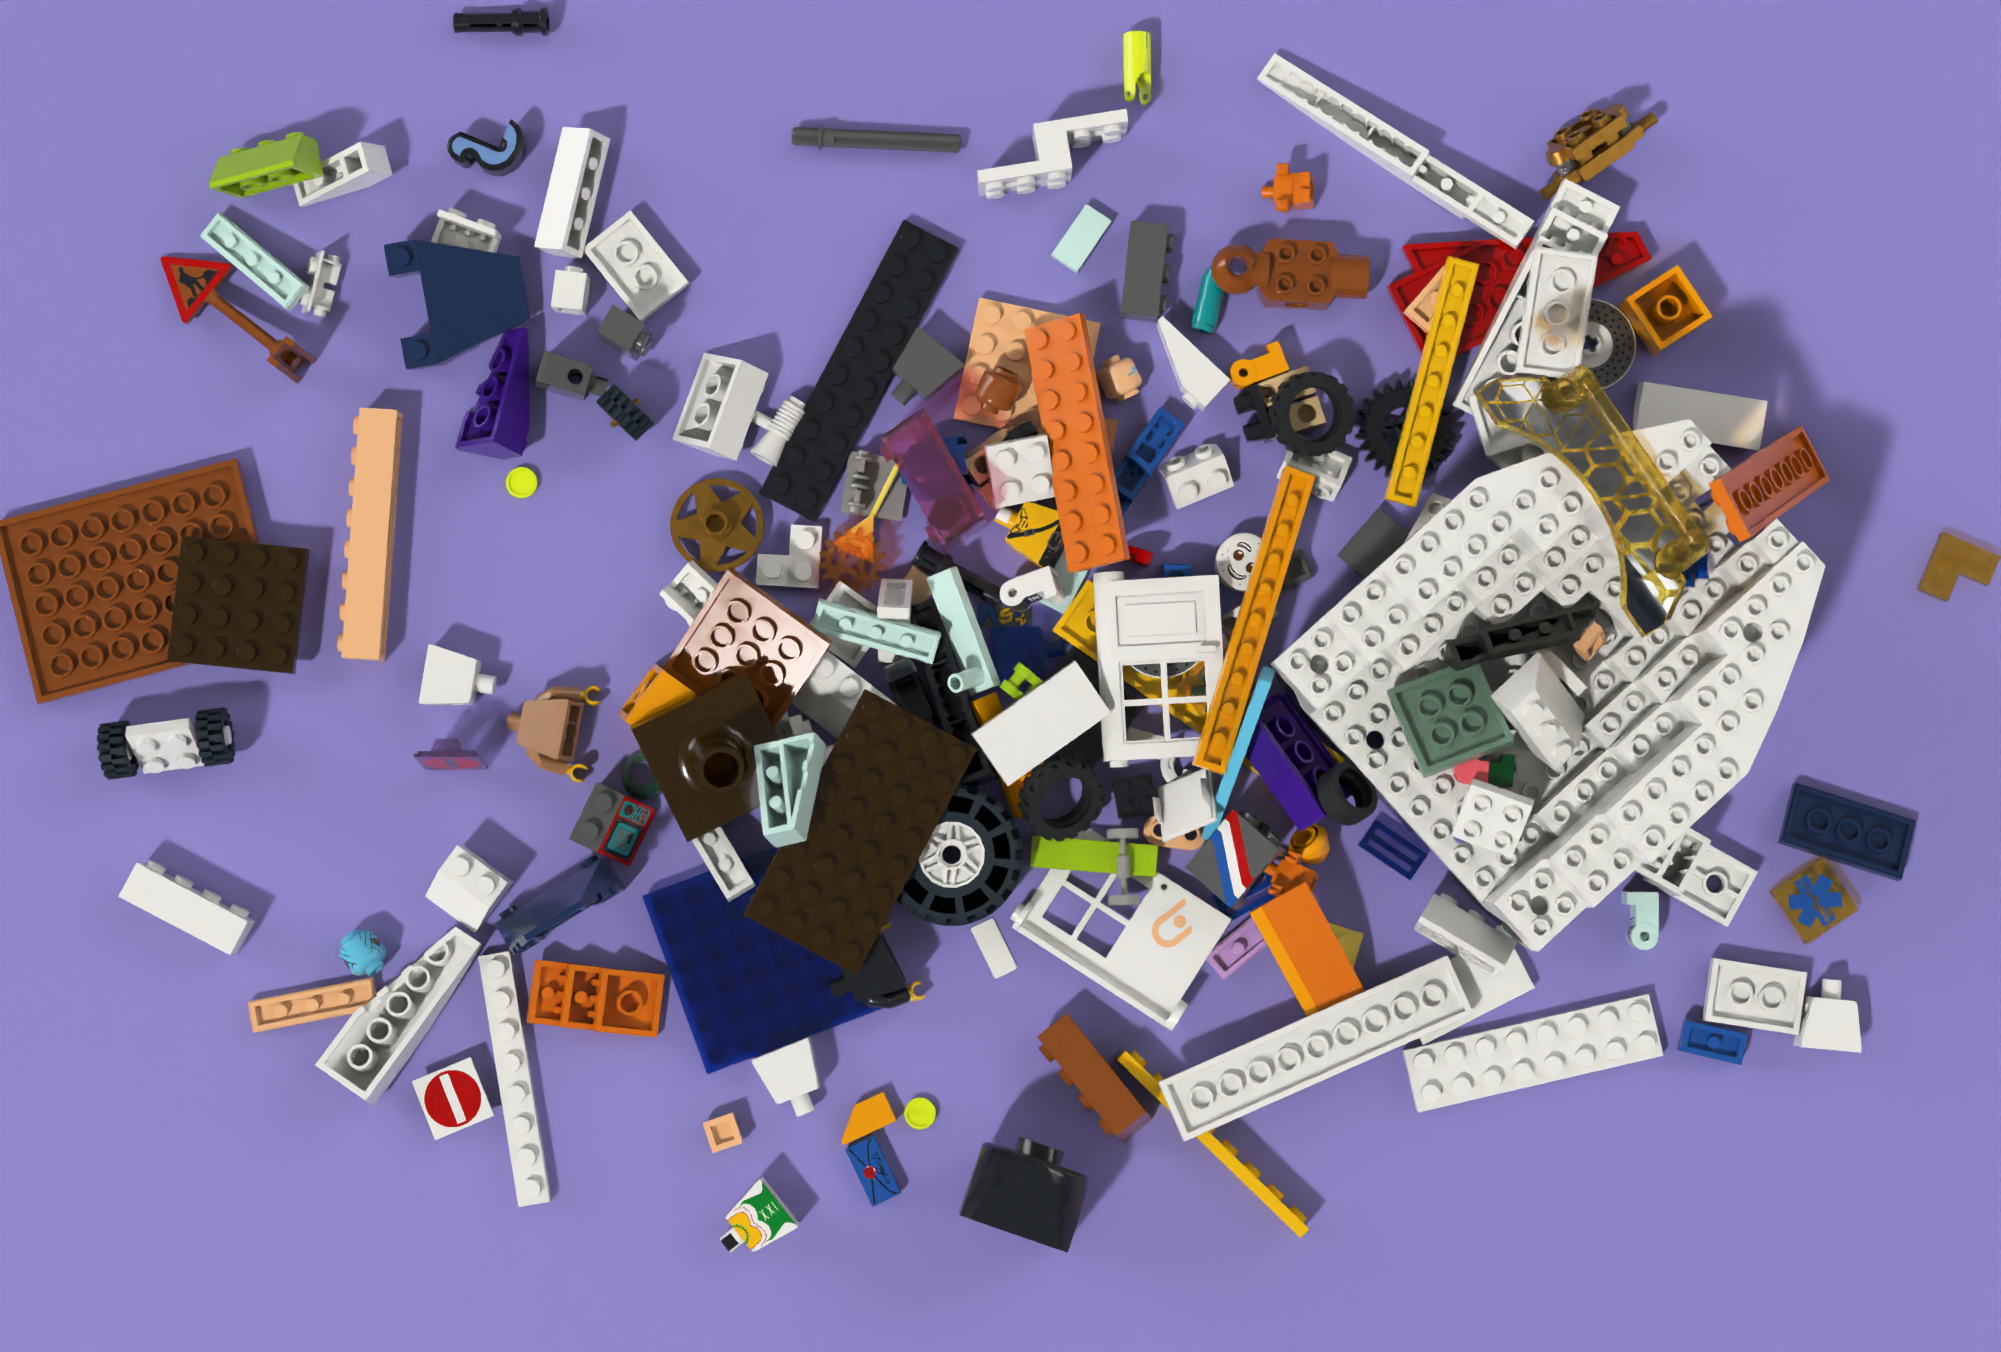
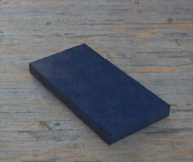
M1794 783L1791 788L1778 843L1882 877L1900 881L1903 877L1916 821L1812 787Z

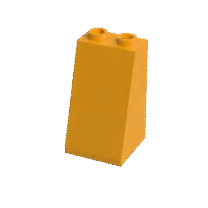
M654 663L618 714L624 721L633 725L696 693ZM726 752L712 754L706 760L703 772L712 777L726 775L734 768L732 764L736 759Z

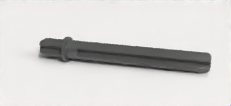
M819 125V128L794 127L792 130V144L794 146H816L818 150H822V147L958 153L961 144V138L958 134L823 128V125Z

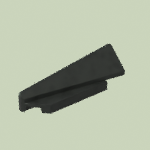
M1588 603L1479 628L1478 635L1447 641L1443 658L1444 662L1455 671H1460L1486 660L1491 661L1580 641L1590 622L1595 618L1598 603Z

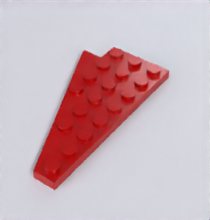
M1638 231L1607 233L1608 237L1598 254L1593 289L1652 259ZM1524 237L1517 249L1512 248L1500 239L1416 243L1402 246L1401 250L1413 273L1388 285L1387 290L1420 355L1423 352L1427 333L1403 314V312L1446 264L1447 257L1452 256L1479 264L1455 356L1457 357L1481 345L1533 237Z

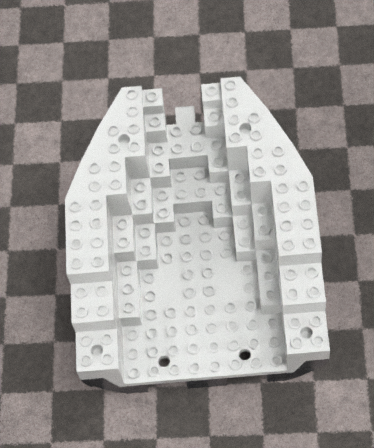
M1690 419L1609 435L1608 437L1615 446L1588 448L1594 441L1592 440L1588 441L1584 448H1563L1560 452L1556 450L1476 478L1270 664V668L1275 669L1274 676L1308 722L1325 740L1330 738L1342 753L1361 770L1375 786L1377 796L1409 832H1416L1455 875L1453 880L1469 898L1519 944L1531 951L1539 952L1585 908L1597 906L1642 863L1653 862L1749 773L1778 710L1807 631L1826 565L1803 541L1799 542L1777 518L1738 547L1732 543L1726 536L1730 531L1727 528L1726 516L1721 507L1717 506L1712 498L1699 505L1695 503L1699 496L1711 489L1709 486L1710 482L1728 473L1731 468L1711 448L1712 442ZM1617 449L1621 454L1617 462L1595 464L1588 451ZM1584 451L1590 468L1582 475L1562 455L1563 452ZM1623 460H1625L1635 476L1630 477L1622 465ZM1616 467L1624 479L1623 483L1614 496L1599 498L1596 491L1587 481L1594 468ZM1630 482H1640L1647 492L1620 496ZM1650 496L1653 501L1649 508L1631 511L1621 502L1622 499ZM1604 501H1614L1623 513L1615 526L1606 507L1602 503ZM1656 508L1660 510L1668 523L1663 524L1655 512ZM1649 513L1658 525L1650 541L1630 543L1620 532L1621 528L1629 516ZM1664 530H1673L1678 538L1670 541L1660 549L1657 543ZM1649 548L1655 554L1654 569L1652 571L1634 550ZM1629 553L1634 556L1646 571L1647 575L1641 576L1644 580L1651 581L1659 592L1657 598L1662 605L1667 597H1674L1663 625L1647 634L1643 632L1627 609V573L1624 555L1627 557ZM1659 573L1665 578L1675 580L1679 586L1678 589L1667 590L1657 574ZM1597 602L1598 609L1595 618L1592 619L1587 629L1593 622H1596L1603 628L1607 641L1589 661L1585 662L1577 655L1573 646L1575 642L1549 647L1587 686L1579 696L1572 697L1585 714L1579 750L1555 771L1533 754L1512 724L1505 719L1514 738V744L1478 759L1480 761L1499 762V755L1501 754L1515 755L1513 787L1502 789L1533 799V808L1512 858L1467 841L1464 843L1456 842L1451 834L1462 801L1470 785L1459 783L1453 776L1452 768L1423 778L1387 697V690L1449 667L1443 659L1447 641L1478 635L1479 628ZM1527 652L1491 661L1486 660L1479 664L1494 693L1533 656ZM1377 731L1383 736V744L1379 749H1372L1368 746L1366 737L1369 732Z

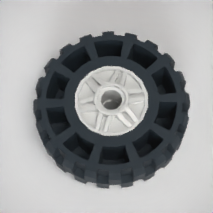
M959 784L897 899L901 906L919 919L942 926L967 925L986 918L1000 908L1017 884L1023 861L1020 834L1015 821L1006 808L988 793L968 785ZM949 846H956L960 849L961 858L955 864H948L943 858V852Z

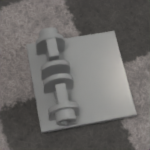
M858 450V452L851 451L848 457L840 513L868 517L896 461L901 460V466H905V459L874 455L863 450ZM900 469L875 518L902 522L907 484L903 485Z

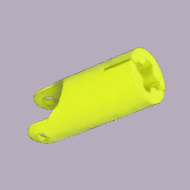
M1130 31L1123 34L1124 97L1128 102L1134 100L1137 83L1140 103L1143 105H1147L1151 100V34L1146 31Z

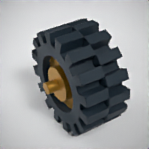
M614 384L596 401L613 419L610 425L613 428L619 425L635 441L654 424L636 406L640 401L636 397L631 401Z

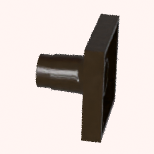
M746 670L630 726L687 842L760 807L754 746L777 741L779 738ZM726 752L737 760L735 767L726 775L712 777L703 772L704 764L712 754Z

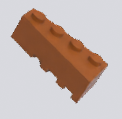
M1067 1013L1038 1036V1039L1042 1042L1039 1050L1049 1062H1052L1054 1059L1062 1068L1058 1074L1069 1087L1073 1084L1077 1086L1082 1093L1077 1098L1089 1112L1092 1109L1096 1110L1101 1117L1097 1123L1109 1137L1114 1133L1124 1143L1152 1120L1151 1116L1139 1104L1134 1095Z

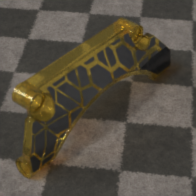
M1578 365L1552 383L1545 375H1503L1474 393L1496 426L1524 436L1552 453L1575 474L1591 494L1609 526L1615 543L1621 574L1620 606L1640 636L1643 638L1670 620L1687 582L1681 572L1688 569L1708 553L1709 542L1600 386L1593 372L1586 366Z

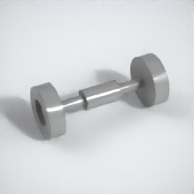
M1138 828L1107 829V839H1120V856H1117V878H1121V895L1108 896L1110 906L1140 905V895H1127V878H1130V857L1126 856V839H1137Z

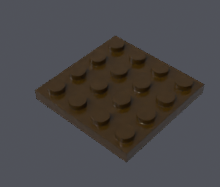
M182 536L167 661L295 674L310 550L306 548Z

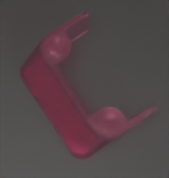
M924 408L915 412L880 437L882 444L878 448L886 462L892 460L898 467L927 518L929 526L924 529L933 544L939 542L944 552L986 528V516Z

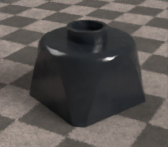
M1022 1137L1018 1138L1015 1150L992 1142H985L980 1149L959 1209V1214L988 1226L1068 1252L1085 1199L1089 1179L1082 1173L1060 1166L1064 1155L1063 1151Z

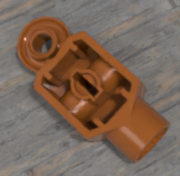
M1270 238L1261 252H1255L1249 246L1242 244L1227 245L1220 249L1213 258L1211 272L1217 286L1226 293L1234 295L1245 294L1257 287L1258 297L1264 307L1326 310L1333 298H1367L1370 260L1367 255L1338 254L1334 243L1331 241ZM1233 261H1239L1244 264L1246 271L1242 274H1234L1230 270L1229 264Z

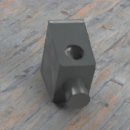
M918 326L893 368V374L901 382L892 391L891 395L904 406L915 393L925 401H928L964 370V363Z
M544 350L535 388L584 400L585 393L601 397L606 392L609 379L592 375V365ZM573 374L578 375L581 378V382L579 384H572L568 377Z

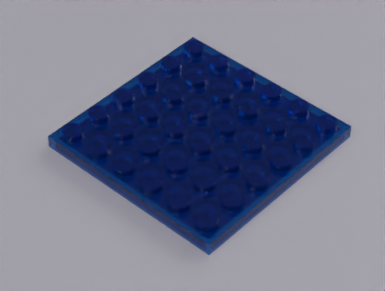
M772 847L741 859L756 886L730 902L726 899L710 871L642 896L707 1074L883 1009L868 1007L864 1001L857 1002L852 991L835 999L828 986V982L843 974L838 965L743 915L779 847Z

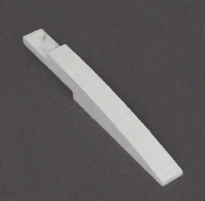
M1274 53L1257 77V80L1391 174L1462 220L1467 218L1512 248L1517 249L1533 226L1534 220L1429 155L1430 151L1279 55Z

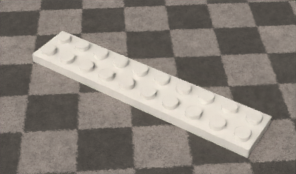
M1448 955L1163 1079L1158 1084L1182 1140L1187 1141L1474 1013Z

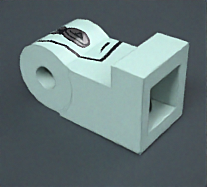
M1621 891L1622 904L1630 905V926L1626 931L1628 943L1634 948L1641 950L1653 948L1659 938V892Z

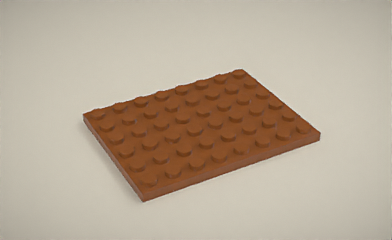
M234 458L0 520V556L37 704H45L192 665L167 661L182 536L260 544L238 459Z

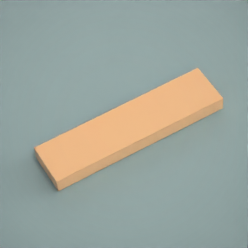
M374 977L249 1001L248 1007L253 1033L352 1014L377 996Z

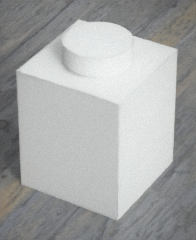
M565 266L564 270H555L551 307L555 312L586 316L591 279L587 273H583L582 268Z

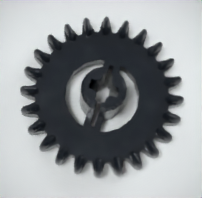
M1400 379L1396 380L1395 389H1392L1389 383L1385 382L1383 385L1384 394L1374 389L1372 393L1375 401L1365 398L1364 404L1368 410L1359 409L1357 411L1364 418L1363 421H1356L1354 423L1355 427L1363 431L1354 436L1357 440H1364L1358 451L1369 452L1364 461L1375 460L1374 471L1385 467L1384 476L1386 478L1391 474L1397 450H1394L1387 444L1383 434H1391L1392 439L1399 443L1402 429H1399V427L1404 424L1406 414L1399 416L1393 423L1384 422L1390 412L1398 408H1408L1414 386L1413 379L1408 381L1406 388L1403 387ZM1452 408L1441 409L1427 466L1433 471L1438 470L1435 459L1441 462L1447 461V457L1443 454L1442 450L1452 451L1454 448L1446 442V440L1454 439L1457 436L1456 433L1448 431V428L1453 427L1457 422L1446 420V417L1453 412Z

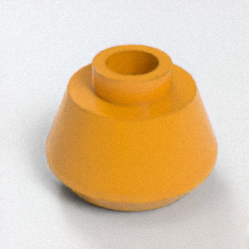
M1312 824L1301 832L1297 829L1290 838L1289 850L1291 849L1301 854V861L1311 865L1323 862L1330 850L1326 829L1319 824Z

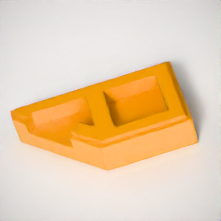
M884 1091L854 1105L841 1140L843 1145L897 1121Z

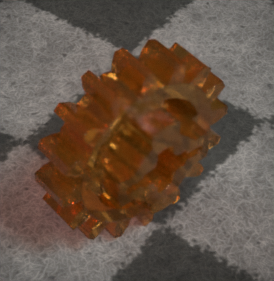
M850 526L845 527L844 535L838 530L834 531L835 541L827 538L824 543L829 549L819 552V555L826 557V561L819 564V568H827L828 570L823 576L824 580L832 577L834 579L833 589L841 581L848 587H854V591L858 594L861 593L862 585L868 590L872 589L873 586L870 580L873 579L879 582L882 577L877 571L886 570L887 567L885 564L880 563V559L887 557L886 552H879L878 550L883 542L877 541L874 543L872 541L874 532H870L865 536L861 526L858 527L856 533H852ZM848 540H859L866 545L862 548L853 546ZM838 547L840 552L839 562L833 565V553L835 548ZM849 552L852 556L858 554L860 560L857 562V568L854 564L848 566L846 560L849 558ZM873 555V568L869 574L866 562L867 558ZM843 573L852 574L858 580H847L840 575Z

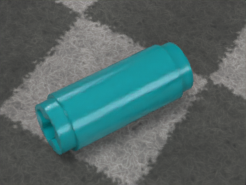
M1206 268L1205 274L1202 276L1191 321V329L1203 334H1212L1213 329L1216 328L1224 291L1217 286L1212 278L1211 268Z

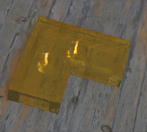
M1941 532L1916 590L1947 602L1959 575L1981 585L1988 586L2000 556L1950 534Z

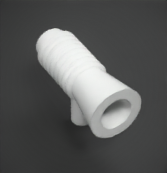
M790 396L788 400L783 401L774 419L756 411L752 422L768 431L750 450V453L768 465L777 467L785 443L790 440L789 437L792 436L796 426L801 421L800 419L803 417L802 415L805 414L804 408L806 405L797 398Z

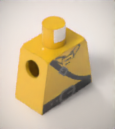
M1032 502L1024 503L1019 513L1009 507H1002L994 520L1010 529L1005 538V543L1039 569L1049 566L1063 540L1057 510Z

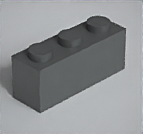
M1131 220L1120 318L1157 322L1158 315L1165 313L1166 296L1161 295L1162 283L1168 284L1170 265H1165L1164 261L1165 253H1171L1173 234H1168L1167 224Z

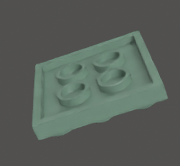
M1480 664L1460 671H1455L1449 666L1387 690V697L1423 778L1514 744V738L1504 716L1491 698L1493 692Z

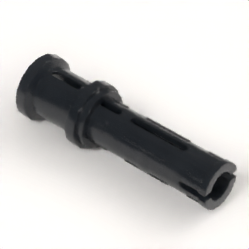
M547 7L541 8L540 11H522L521 8H515V10H512V13H454L453 27L455 33L513 32L516 36H523V33H542L543 36H548L550 19Z
M923 541L911 565L914 567L919 565L934 575L957 566L965 590L995 607L1000 598L1001 588L953 562L954 558L951 557L952 555L948 553L944 555L928 546L929 542Z

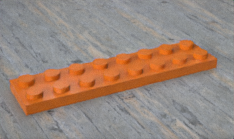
M1078 313L1024 329L1043 434H1046L1048 438L1053 471L1051 479L1068 572L1078 573L1130 559L1085 315Z
M1800 425L1742 461L1728 473L1710 482L1709 486L1714 503L1721 507L1726 516L1728 530L1741 542L1756 534L1773 520L1830 481V478L1803 426Z

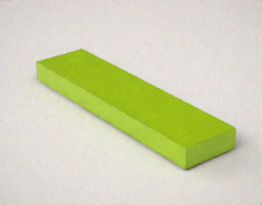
M1032 835L1030 867L1117 874V856H1120V842L1065 838V841H1056L1052 838L1050 841L1042 836ZM1126 843V856L1130 857V875L1156 877L1158 845Z

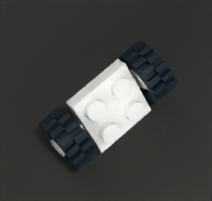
M222 707L197 711L195 716L196 731L189 718L130 726V722L127 720L100 724L97 730L99 734L97 735L99 744L97 745V750L99 751L98 759L101 761L100 767L104 771V776L108 780L134 777L137 775L139 765L143 773L146 774L232 763L235 756L234 731H232L233 725L227 709Z

